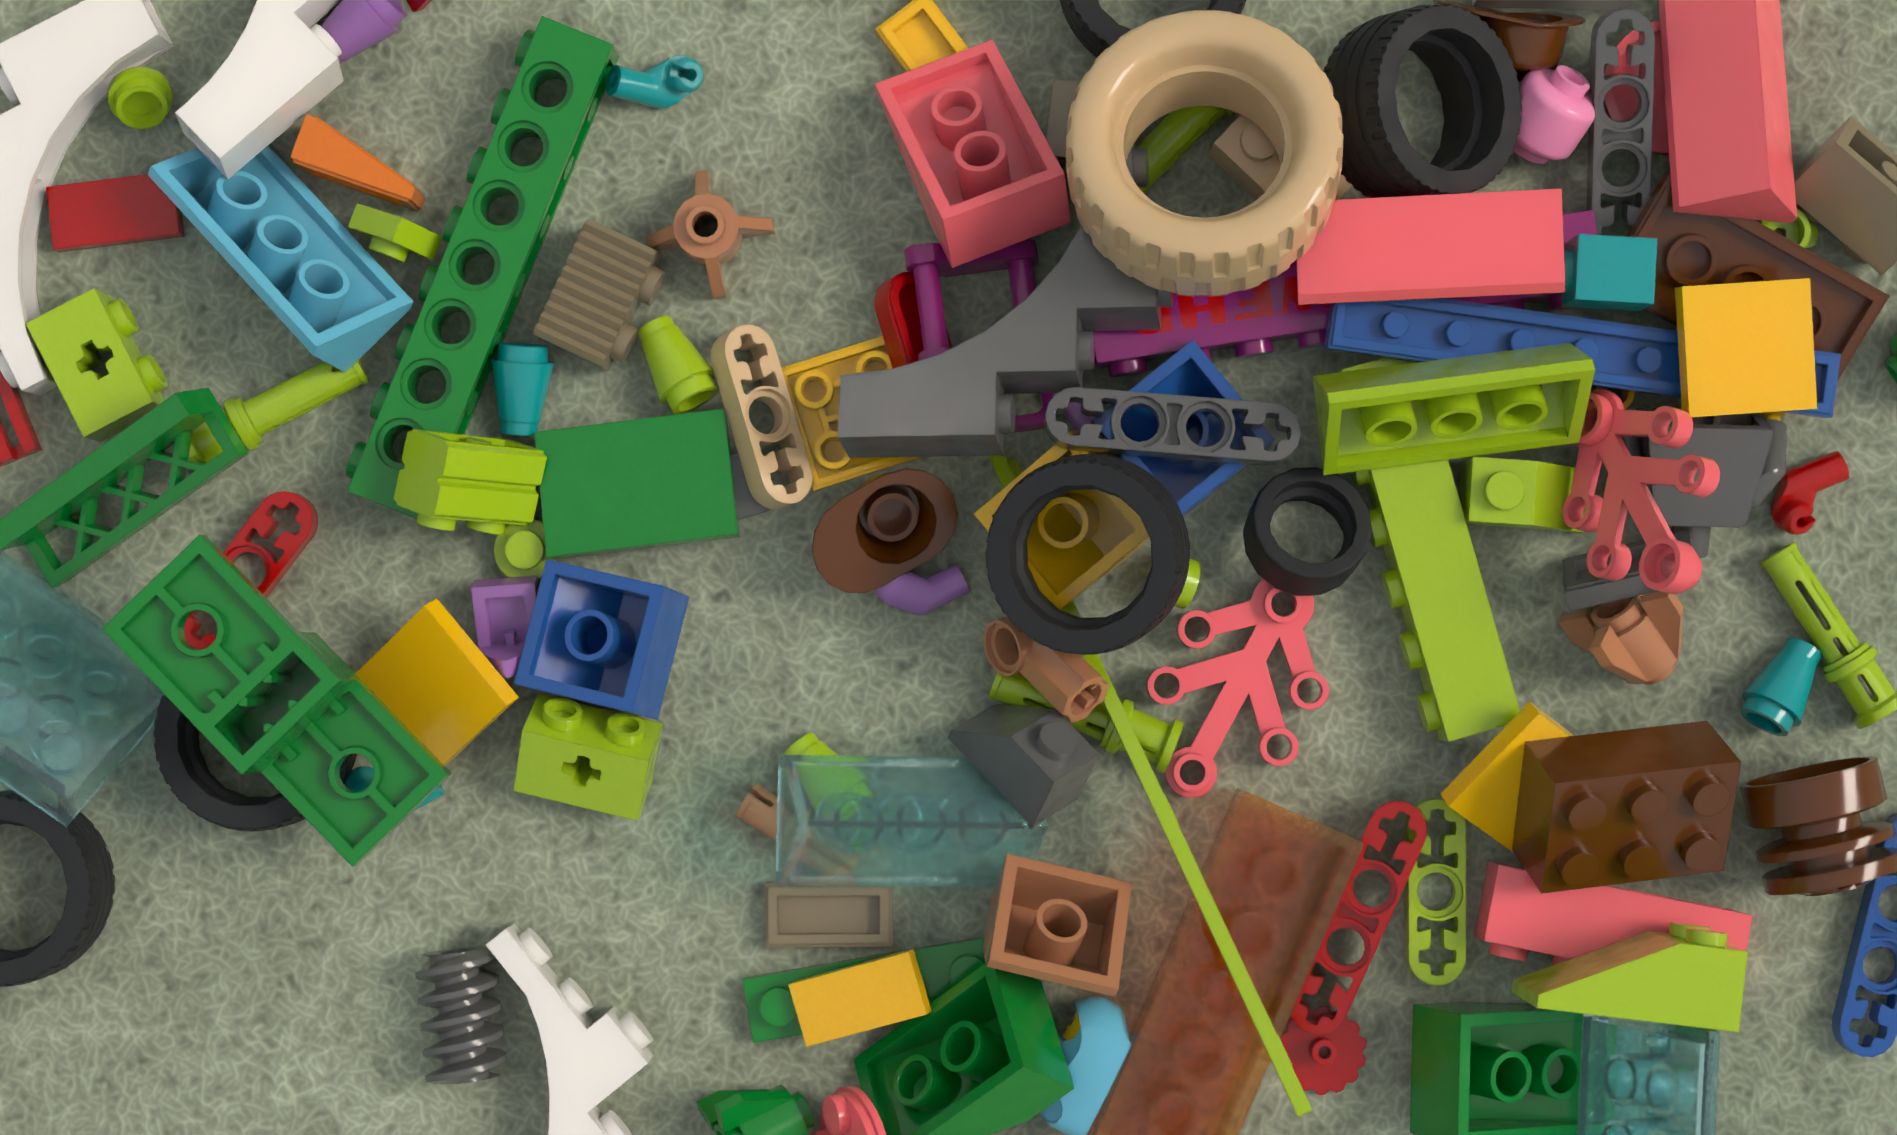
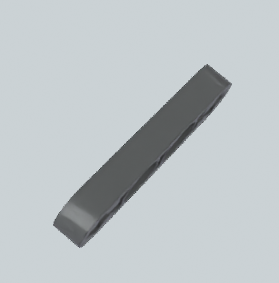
M1621 7L1611 9L1601 15L1594 24L1591 34L1589 94L1592 97L1595 118L1588 130L1587 211L1594 210L1597 235H1601L1603 226L1613 225L1615 205L1611 202L1601 204L1602 193L1616 197L1636 194L1635 204L1622 201V219L1627 224L1633 226L1648 202L1651 192L1655 36L1653 26L1646 16L1638 11ZM1627 19L1628 29L1638 31L1639 39L1638 43L1627 45L1626 65L1632 67L1640 64L1639 76L1636 77L1620 72L1604 76V65L1609 64L1618 67L1619 55L1617 47L1606 43L1607 33L1618 31L1619 20ZM1616 85H1630L1638 95L1639 102L1636 111L1626 120L1615 121L1610 119L1604 111L1603 102L1605 95ZM1614 150H1629L1636 158L1637 167L1635 174L1624 184L1614 185L1608 183L1602 174L1604 159Z
M1083 387L1066 388L1056 393L1048 403L1044 417L1045 431L1051 441L1059 447L1068 450L1261 466L1277 465L1286 460L1298 446L1301 436L1300 423L1295 414L1286 406L1276 403ZM1075 402L1081 404V413L1083 415L1102 417L1104 412L1102 403L1113 404L1115 407L1109 422L1112 440L1100 439L1098 437L1103 426L1098 424L1082 425L1079 435L1067 434L1068 428L1066 423L1056 421L1055 414L1066 413L1069 403ZM1140 406L1147 408L1155 415L1158 429L1153 438L1137 442L1124 434L1121 429V417L1126 410L1132 407ZM1197 412H1208L1215 415L1222 424L1223 434L1221 440L1209 447H1202L1193 443L1186 431L1189 417ZM1233 414L1244 415V420L1240 427L1242 429H1259L1264 424L1266 418L1275 419L1276 430L1286 432L1287 440H1280L1275 445L1273 451L1264 450L1263 439L1243 436L1239 441L1241 450L1230 449L1236 429Z

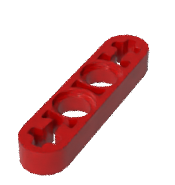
M1404 800L1388 801L1380 806L1369 820L1291 995L1289 1004L1291 1016L1297 1026L1307 1033L1315 1035L1331 1033L1339 1028L1352 1006L1426 841L1428 833L1426 817L1421 809L1411 802ZM1400 811L1411 816L1408 827L1417 832L1413 842L1403 839L1398 844L1392 857L1393 859L1405 860L1402 872H1398L1385 860L1365 856L1369 845H1372L1378 852L1383 850L1388 838V831L1380 827L1383 817L1394 819ZM1373 869L1380 871L1386 875L1390 882L1391 891L1389 898L1381 905H1365L1358 900L1354 893L1353 885L1355 878L1364 870ZM1340 928H1349L1359 933L1364 942V953L1360 960L1352 964H1342L1334 960L1328 952L1327 946L1332 932ZM1316 962H1319L1332 974L1352 977L1353 979L1350 988H1346L1340 981L1336 982L1330 995L1329 1003L1337 1008V1013L1335 1016L1325 1013L1319 1021L1313 1020L1308 1016L1310 1005L1302 1001L1304 993L1315 995L1325 979V974L1313 972Z

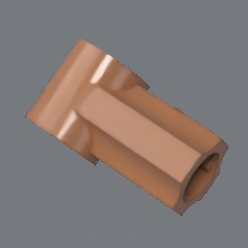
M1008 616L994 620L987 625L983 638L984 650L994 670L1004 676L1021 673L1070 723L1087 718L1090 712L1104 701L1109 684L1081 655L1064 653L1040 645L1028 638L1025 633L1020 632L1009 621Z

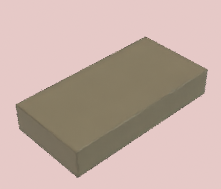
M893 881L765 882V947L893 946Z

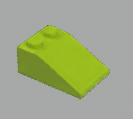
M1670 922L1669 933L1647 931L1516 978L1512 982L1511 993L1540 1009L1739 1032L1748 951L1727 944L1728 933L1710 930L1711 927Z

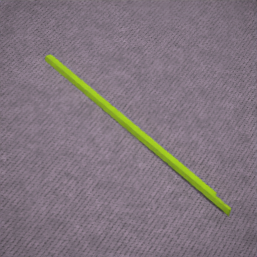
M1004 453L1002 456H988L1003 488L1022 473L1016 458L1007 461ZM1073 601L1061 609L1064 612L1080 617ZM1081 655L1109 684L1103 704L1297 1118L1311 1112L1312 1108L1293 1070L1292 1063L1270 1021L1099 655Z

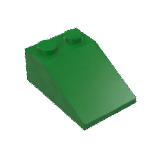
M986 963L930 1003L932 1011L927 1015L906 1020L853 1059L860 1088L875 1106L886 1135H991L1027 1122L1074 1089L1042 981L1033 977L986 966Z
M1448 1002L1413 1004L1410 1133L1416 1135H1611L1614 1017L1540 1009L1529 1003Z

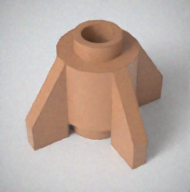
M704 170L695 172V195L684 201L677 210L673 225L646 236L648 247L656 251L681 247L688 258L696 264L706 266L712 297L714 299L727 298L722 265L731 260L739 251L742 238L775 234L772 218L737 215L730 203L720 196L712 195L709 172ZM714 218L718 227L713 235L701 237L695 233V231L702 229L704 219Z
M1657 591L1596 605L1592 612L1588 608L1564 614L1559 624L1570 641L1594 655L1602 668L1622 677L1628 684L1638 685L1643 683L1645 685H1653L1663 681L1674 671L1676 662L1681 654L1684 607L1676 594Z

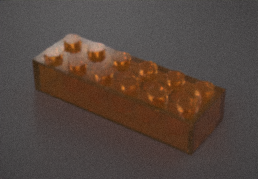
M1237 788L1202 867L1201 874L1279 1038H1281L1364 843ZM1191 893L1129 1035V1041L1132 1045L1087 1135H1239L1271 1060L1193 893Z

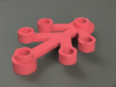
M1604 389L1591 390L1580 442L1575 443L1579 451L1571 492L1563 504L1562 518L1564 523L1570 528L1584 532H1594L1597 530L1595 543L1590 547L1586 559L1587 568L1593 576L1610 581H1619L1628 573L1631 567L1632 556L1630 549L1621 543L1628 509L1647 545L1639 561V574L1642 582L1653 590L1669 594H1680L1695 586L1699 581L1702 573L1700 557L1690 544L1675 539L1647 484L1676 487L1682 493L1704 498L1711 495L1719 484L1720 469L1718 464L1712 459L1696 454L1685 455L1680 460L1631 456L1621 437H1649L1655 444L1672 449L1681 448L1689 441L1693 432V420L1688 412L1670 406H1660L1654 411L1624 410L1621 399L1615 393ZM1672 421V428L1668 433V427L1670 422ZM1602 461L1608 471L1603 498L1595 495ZM1699 469L1698 479L1694 483L1695 473ZM1586 506L1585 514H1584V516L1582 517V513H1583L1584 507ZM1611 554V560L1609 565L1607 566V560L1609 555Z
M1262 579L1253 589L1250 601L1209 613L1201 610L1189 611L1179 619L1176 627L1177 636L1182 644L1193 649L1208 646L1217 634L1256 626L1242 650L1178 669L1162 666L1153 670L1147 678L1146 689L1148 695L1155 702L1164 705L1178 702L1184 693L1225 681L1192 744L1188 747H1181L1173 752L1165 771V779L1174 792L1184 797L1194 798L1206 794L1213 787L1217 777V767L1213 758L1248 695L1261 735L1258 741V751L1262 759L1274 766H1285L1296 758L1299 749L1298 741L1295 735L1285 728L1266 661L1279 638L1293 678L1288 687V694L1292 703L1301 709L1314 710L1326 702L1329 695V686L1325 678L1316 673L1303 630L1314 612L1313 595L1296 596L1290 594L1294 600L1293 611L1285 617L1279 616L1273 611L1271 601L1276 593L1285 591L1274 588L1266 580ZM1192 617L1202 618L1208 626L1207 636L1200 642L1191 641L1185 634V624ZM1163 673L1172 674L1178 683L1177 691L1169 698L1160 697L1154 689L1155 679ZM1306 678L1315 680L1320 688L1318 698L1311 703L1303 702L1297 694L1299 683ZM1277 734L1285 736L1290 747L1286 756L1281 759H1274L1267 752L1268 740ZM1188 760H1197L1203 767V777L1196 784H1186L1180 777V768Z

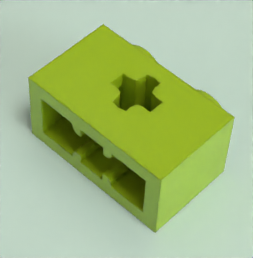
M93 288L25 323L84 438L101 442L126 429L165 401L160 392L168 387L165 375L151 354L142 357L132 337V334L139 331L138 323L129 306L121 297L113 300L111 295ZM99 350L106 351L114 356L106 362L108 375H103L93 370L94 367L101 363L98 354Z
M538 693L522 730L513 791L639 821L652 786L663 723L643 719L632 713H618L577 703L569 698H556Z

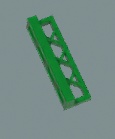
M209 388L176 392L0 519V551L26 545L51 588L61 586L248 455L249 452ZM204 422H206L223 452L209 462L188 457L192 431ZM174 444L173 453L165 451ZM152 459L171 464L168 489L161 496L141 491L145 464ZM186 469L195 470L185 478ZM127 478L126 487L118 485L121 481ZM105 493L124 498L121 522L114 529L95 524L98 500ZM139 502L148 504L138 511ZM81 511L79 519L72 518V516ZM58 526L78 531L74 557L63 565L45 538L47 534ZM93 535L101 537L92 544Z

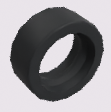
M1317 467L1292 468L1272 477L1257 494L1248 512L1243 529L1245 553L1256 573L1274 588L1296 596L1322 595L1340 587L1355 571L1366 554L1372 534L1369 509L1358 490L1338 474L1323 476L1322 469ZM1288 501H1306L1321 506L1331 514L1343 532L1344 540L1340 552L1332 560L1325 563H1308L1289 555L1278 545L1270 528L1273 513L1281 504Z

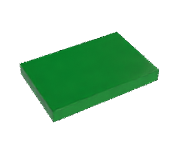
M725 409L534 432L536 448L544 451L547 457L542 483L539 487L546 557L549 560L740 537Z

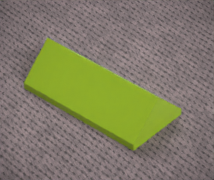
M1571 343L1315 375L1313 376V387L1323 476L1579 443L1595 374L1593 359Z

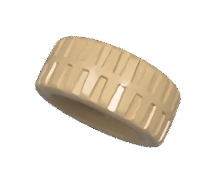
M1219 10L1184 11L1150 20L1120 36L1114 44L1106 48L1095 59L1092 68L1084 74L1077 87L1076 99L1071 103L1067 119L1066 171L1071 200L1075 204L1077 218L1084 232L1091 236L1093 245L1104 257L1111 260L1116 265V268L1127 276L1134 277L1149 287L1173 292L1177 295H1209L1212 297L1227 295L1228 293L1240 290L1245 291L1259 286L1262 282L1277 277L1289 269L1290 264L1296 259L1301 258L1313 245L1315 236L1323 231L1330 217L1342 171L1344 135L1342 133L1341 110L1339 103L1334 99L1333 87L1326 73L1321 71L1316 64V59L1305 48L1296 43L1291 36L1278 28H1274L1250 16ZM1193 106L1220 107L1239 113L1258 125L1274 145L1281 168L1266 192L1256 201L1239 211L1209 218L1184 216L1159 206L1149 199L1136 185L1126 165L1134 142L1150 124L1170 112Z

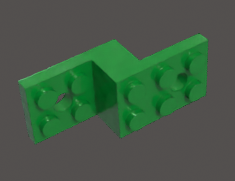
M199 534L101 628L241 775L261 772L352 867L358 865L452 774L317 633L299 632L206 535ZM197 611H205L210 614L217 625L215 641L208 648L197 650L190 646L184 636L186 620ZM354 753L366 757L373 766L374 776L372 783L362 792L348 789L340 778L342 762L346 757Z

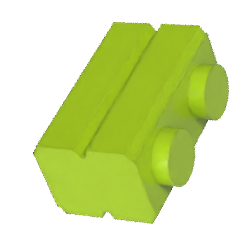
M412 429V431L407 432L401 460L405 466L404 469L399 470L393 499L398 506L418 513L416 523L425 527L454 531L456 521L464 520L467 521L466 527L470 529L502 535L504 534L506 524L528 525L533 523L539 497L536 486H540L542 483L547 457L544 451L511 439Z

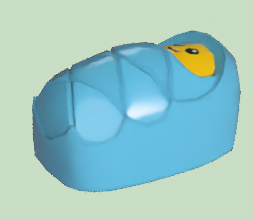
M1087 996L1075 1000L1077 1010L1064 1033L1059 1034V1040L1074 1089L1040 1112L1041 1117L1047 1121L1049 1126L1065 1135H1087L1132 1045L1129 1041L1130 1031L1128 1030L1126 1015L1121 1006L1105 997Z

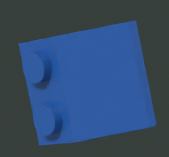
M1191 340L1129 390L1133 392L1242 400L1194 340ZM1113 404L1104 410L1102 417H1095L1092 420L1093 424L1103 425L1100 435L1103 439L1112 440L1109 422L1115 407ZM1140 406L1132 407L1122 415L1121 429L1131 440L1137 442L1147 441L1153 438L1157 432V419L1147 408ZM1197 412L1187 420V435L1196 445L1209 447L1221 440L1223 434L1222 424L1212 413ZM1233 414L1236 429L1230 449L1241 450L1239 441L1243 436L1263 439L1264 450H1268L1275 439L1264 425L1259 429H1242L1240 427L1244 420V415ZM1114 454L1115 457L1138 465L1158 479L1172 494L1183 516H1186L1249 465Z
M546 559L514 684L658 720L689 596L662 585Z

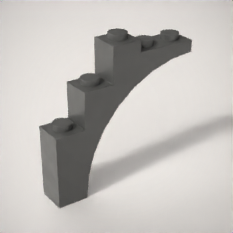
M1135 141L1129 152L1126 165L1138 187H1148V149L1137 148ZM1080 226L1061 260L1029 297L986 331L942 354L894 369L840 375L838 439L849 458L1002 456L1004 434L1014 433L1015 401L1013 394L1058 393L1066 388L1082 387L1083 370L1094 369L1093 331L1161 330V307H1173V292L1149 287L1138 279L1129 277L1117 269L1111 260L1104 257L1096 249L1091 236L1084 232L1082 226Z

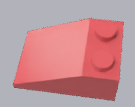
M993 39L875 83L876 93L929 223L952 268L1071 223L1065 173Z

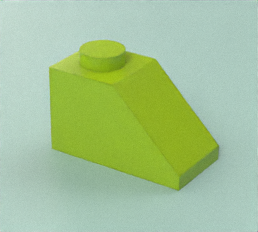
M1470 457L1460 461L1458 496L1466 524L1584 533V531L1568 527L1562 518L1563 504L1571 492L1575 467L1541 461ZM1586 506L1584 507V510H1583V513H1582V517H1583L1584 514H1585Z

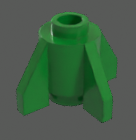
M778 1085L772 1089L719 1090L697 1101L699 1112L711 1130L715 1132V1135H809L808 1129L815 1125L810 1107L799 1091L790 1094L783 1085Z

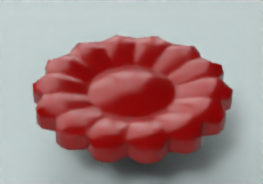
M1322 1005L1315 1011L1310 1009L1308 1016L1313 1020L1319 1021L1325 1013L1335 1016L1337 1010L1332 1012L1328 1006ZM1346 1016L1336 1030L1329 1034L1315 1035L1307 1033L1297 1026L1293 1018L1288 1020L1286 1024L1287 1031L1282 1033L1279 1038L1304 1091L1313 1089L1318 1095H1325L1329 1090L1337 1093L1344 1090L1346 1083H1353L1357 1080L1358 1069L1366 1063V1058L1362 1053L1366 1048V1040L1359 1035L1360 1027L1357 1022L1348 1020Z

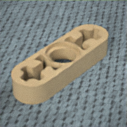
M750 324L740 325L716 339L711 349V363L749 491L760 505L769 509H780L797 503L807 496L813 481L812 470L775 345L771 337L760 327ZM739 348L744 351L750 350L753 355V361L748 364L744 361L737 362L734 357V351ZM761 380L763 386L744 393L742 385ZM754 400L764 402L773 412L774 427L769 434L759 432L751 424L749 408ZM779 441L780 450L775 452L773 450L764 455L762 454L761 448ZM775 471H786L789 483L773 485L770 474Z

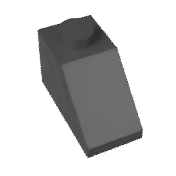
M994 704L952 729L948 736V739L1032 828L1078 799L1099 756V753L1056 709Z

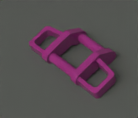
M1029 238L954 268L951 267L940 243L917 244L909 246L904 250L906 270L914 275L924 351L918 354V361L942 354L951 349L948 343L940 276L953 277L1008 269L1013 308H1015L1036 289L1033 265L1039 261L1035 240ZM1039 393L1041 401L1040 411L1015 416L1014 433L1045 429L1044 417L1048 403L1053 398L1052 393Z

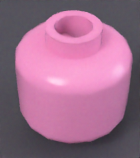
M1564 65L1557 66L1555 70L1529 71L1519 84V92L1521 93L1520 105H1522L1520 113L1521 123L1519 124L1520 132L1517 135V143L1513 151L1522 158L1537 164H1545L1548 160L1567 159L1595 118L1592 97L1588 92L1590 83L1581 73Z

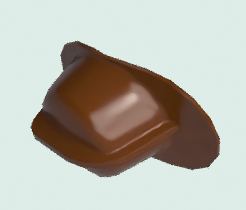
M1448 0L1433 1L1439 5L1461 7L1462 10H1468L1471 14L1479 16L1480 20L1485 21L1489 28L1496 32V36L1500 37L1503 46L1507 48L1508 55L1512 59L1513 67L1517 72V81L1519 82L1522 81L1529 71L1555 70L1562 57L1569 27L1581 25L1586 20L1582 16L1564 13L1502 12Z
M904 468L871 477L860 485L857 490L838 500L820 519L814 530L812 554L817 571L829 585L846 593H867L887 585L915 567L929 561L945 549L956 528L958 512L954 495L940 478L925 470Z

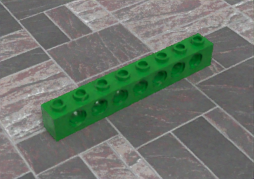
M541 16L536 31L528 29L524 33L515 56V65L519 66L520 70L511 90L507 88L501 90L492 110L491 124L496 125V129L487 149L480 146L471 160L466 180L473 185L464 207L456 205L445 224L442 240L447 242L448 246L439 266L432 264L428 268L422 280L418 299L424 301L417 322L415 325L408 323L397 341L394 358L400 360L392 383H382L374 397L370 417L376 419L372 432L367 443L358 442L348 461L346 476L352 478L347 490L348 492L417 519L418 513L398 506L393 499L399 470L404 469L405 466L404 463H400L394 456V440L399 433L407 429L466 434L492 370L490 359L497 358V345L504 341L606 91L607 76L620 57L613 44L544 16ZM550 79H560L566 82L567 93L562 102L553 107H543L537 104L536 93L541 84ZM527 137H535L542 140L543 152L538 161L529 166H518L513 163L512 152L520 140ZM504 195L516 197L519 203V210L514 220L506 225L491 224L488 212L492 202ZM478 254L492 255L495 268L491 278L479 285L468 284L464 273L467 262ZM455 312L467 313L470 319V331L467 337L459 343L446 344L441 336V325L444 319ZM439 370L443 373L446 380L445 392L436 402L424 404L417 395L418 381L425 373Z

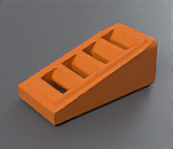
M308 113L306 114L290 156L293 163L302 171L414 211L422 210L425 197L410 181L317 116L313 117Z

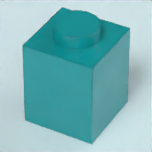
M1578 234L1567 241L1564 251L1565 292L1562 293V307L1641 311L1653 305L1657 238Z

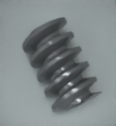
M487 946L439 950L421 954L431 957L433 964L415 972V977L418 980L435 983V990L419 997L418 1005L435 1008L438 1010V1015L421 1023L420 1029L421 1031L440 1035V1042L423 1049V1056L442 1060L443 1062L442 1068L425 1075L426 1082L441 1085L461 1084L500 1076L501 1074L489 1072V1070L506 1061V1052L502 1049L489 1047L487 1044L501 1038L504 1034V1027L501 1024L485 1021L484 1019L499 1012L502 1005L499 999L482 995L483 992L495 987L499 983V976L496 973L479 969V967L494 960L495 956Z

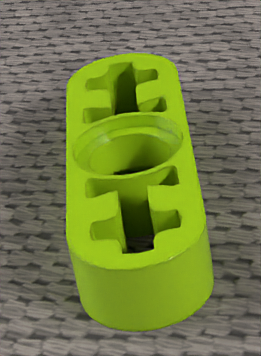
M1428 798L1419 801L1415 805L1421 809L1427 821L1430 820L1431 810L1439 809L1441 819L1451 822V833H1444L1440 836L1439 854L1446 856L1453 853V865L1448 866L1440 862H1426L1417 866L1416 861L1404 888V954L1407 967L1414 976L1427 984L1440 986L1449 984L1457 979L1466 964L1465 818L1450 808L1444 800ZM1407 814L1404 826V839L1413 842L1417 832L1408 827L1411 816ZM1427 835L1421 853L1431 856V839ZM1442 873L1451 882V899L1442 908L1427 909L1419 901L1417 894L1418 885L1426 875ZM1418 917L1431 921H1444L1453 918L1452 930L1439 927L1440 945L1452 951L1451 960L1442 961L1439 966V972L1431 973L1430 965L1419 960V951L1430 949L1431 929L1428 927L1417 929Z

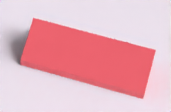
M1658 0L1673 212L1792 223L1797 219L1780 0Z
M1562 188L1335 200L1323 231L1315 236L1314 243L1301 258L1297 259L1298 305L1565 292Z

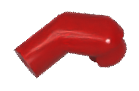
M1838 451L1821 456L1785 472V475L1779 481L1771 505V515L1778 528L1792 535H1801L1813 527L1816 519L1811 514L1814 511L1813 504L1817 492L1849 479L1847 464Z

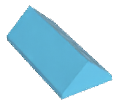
M269 145L229 179L198 148L150 166L148 176L313 356L346 372L411 309L413 300Z

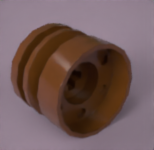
M1852 757L1811 764L1761 776L1740 785L1749 826L1755 829H1781L1783 838L1770 842L1756 851L1757 859L1761 863L1789 862V865L1769 871L1762 876L1765 892L1769 895L1800 894L1805 896H1821L1862 887L1876 878L1897 871V848L1882 847L1868 849L1870 845L1892 838L1896 834L1894 824L1881 821L1862 822L1860 812L1874 808L1887 800L1878 757Z

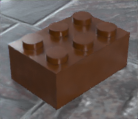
M1708 721L1526 741L1512 851L1541 894L1724 871L1741 761Z

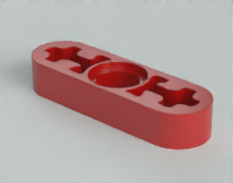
M286 491L273 493L260 503L223 554L233 564L237 558L246 553H254L259 556L264 562L266 572L264 580L256 588L267 598L314 537L318 528L317 511L314 505L302 495ZM296 505L300 510L296 514L295 519L302 526L297 534L287 531L283 532L272 545L284 550V554L279 560L265 546L251 542L256 532L262 538L269 539L276 530L279 522L272 516L276 508L290 510ZM195 612L185 622L184 636L190 646L202 650L208 648L215 641L217 634L207 633L201 638L197 632L201 628L202 623L195 617L197 614Z

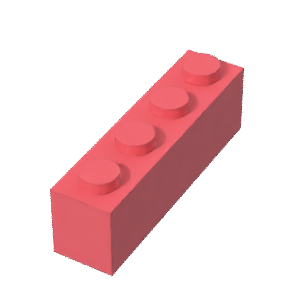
M1488 861L1473 936L1485 942H1490L1489 954L1513 960L1527 961L1528 951L1530 950L1553 955L1551 966L1647 931L1669 933L1670 922L1711 927L1710 930L1728 933L1727 944L1746 951L1753 915L1737 910L1612 885L1541 894L1524 868Z

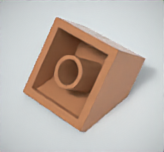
M1007 853L990 898L982 947L986 966L1116 997L1119 990L1132 883Z

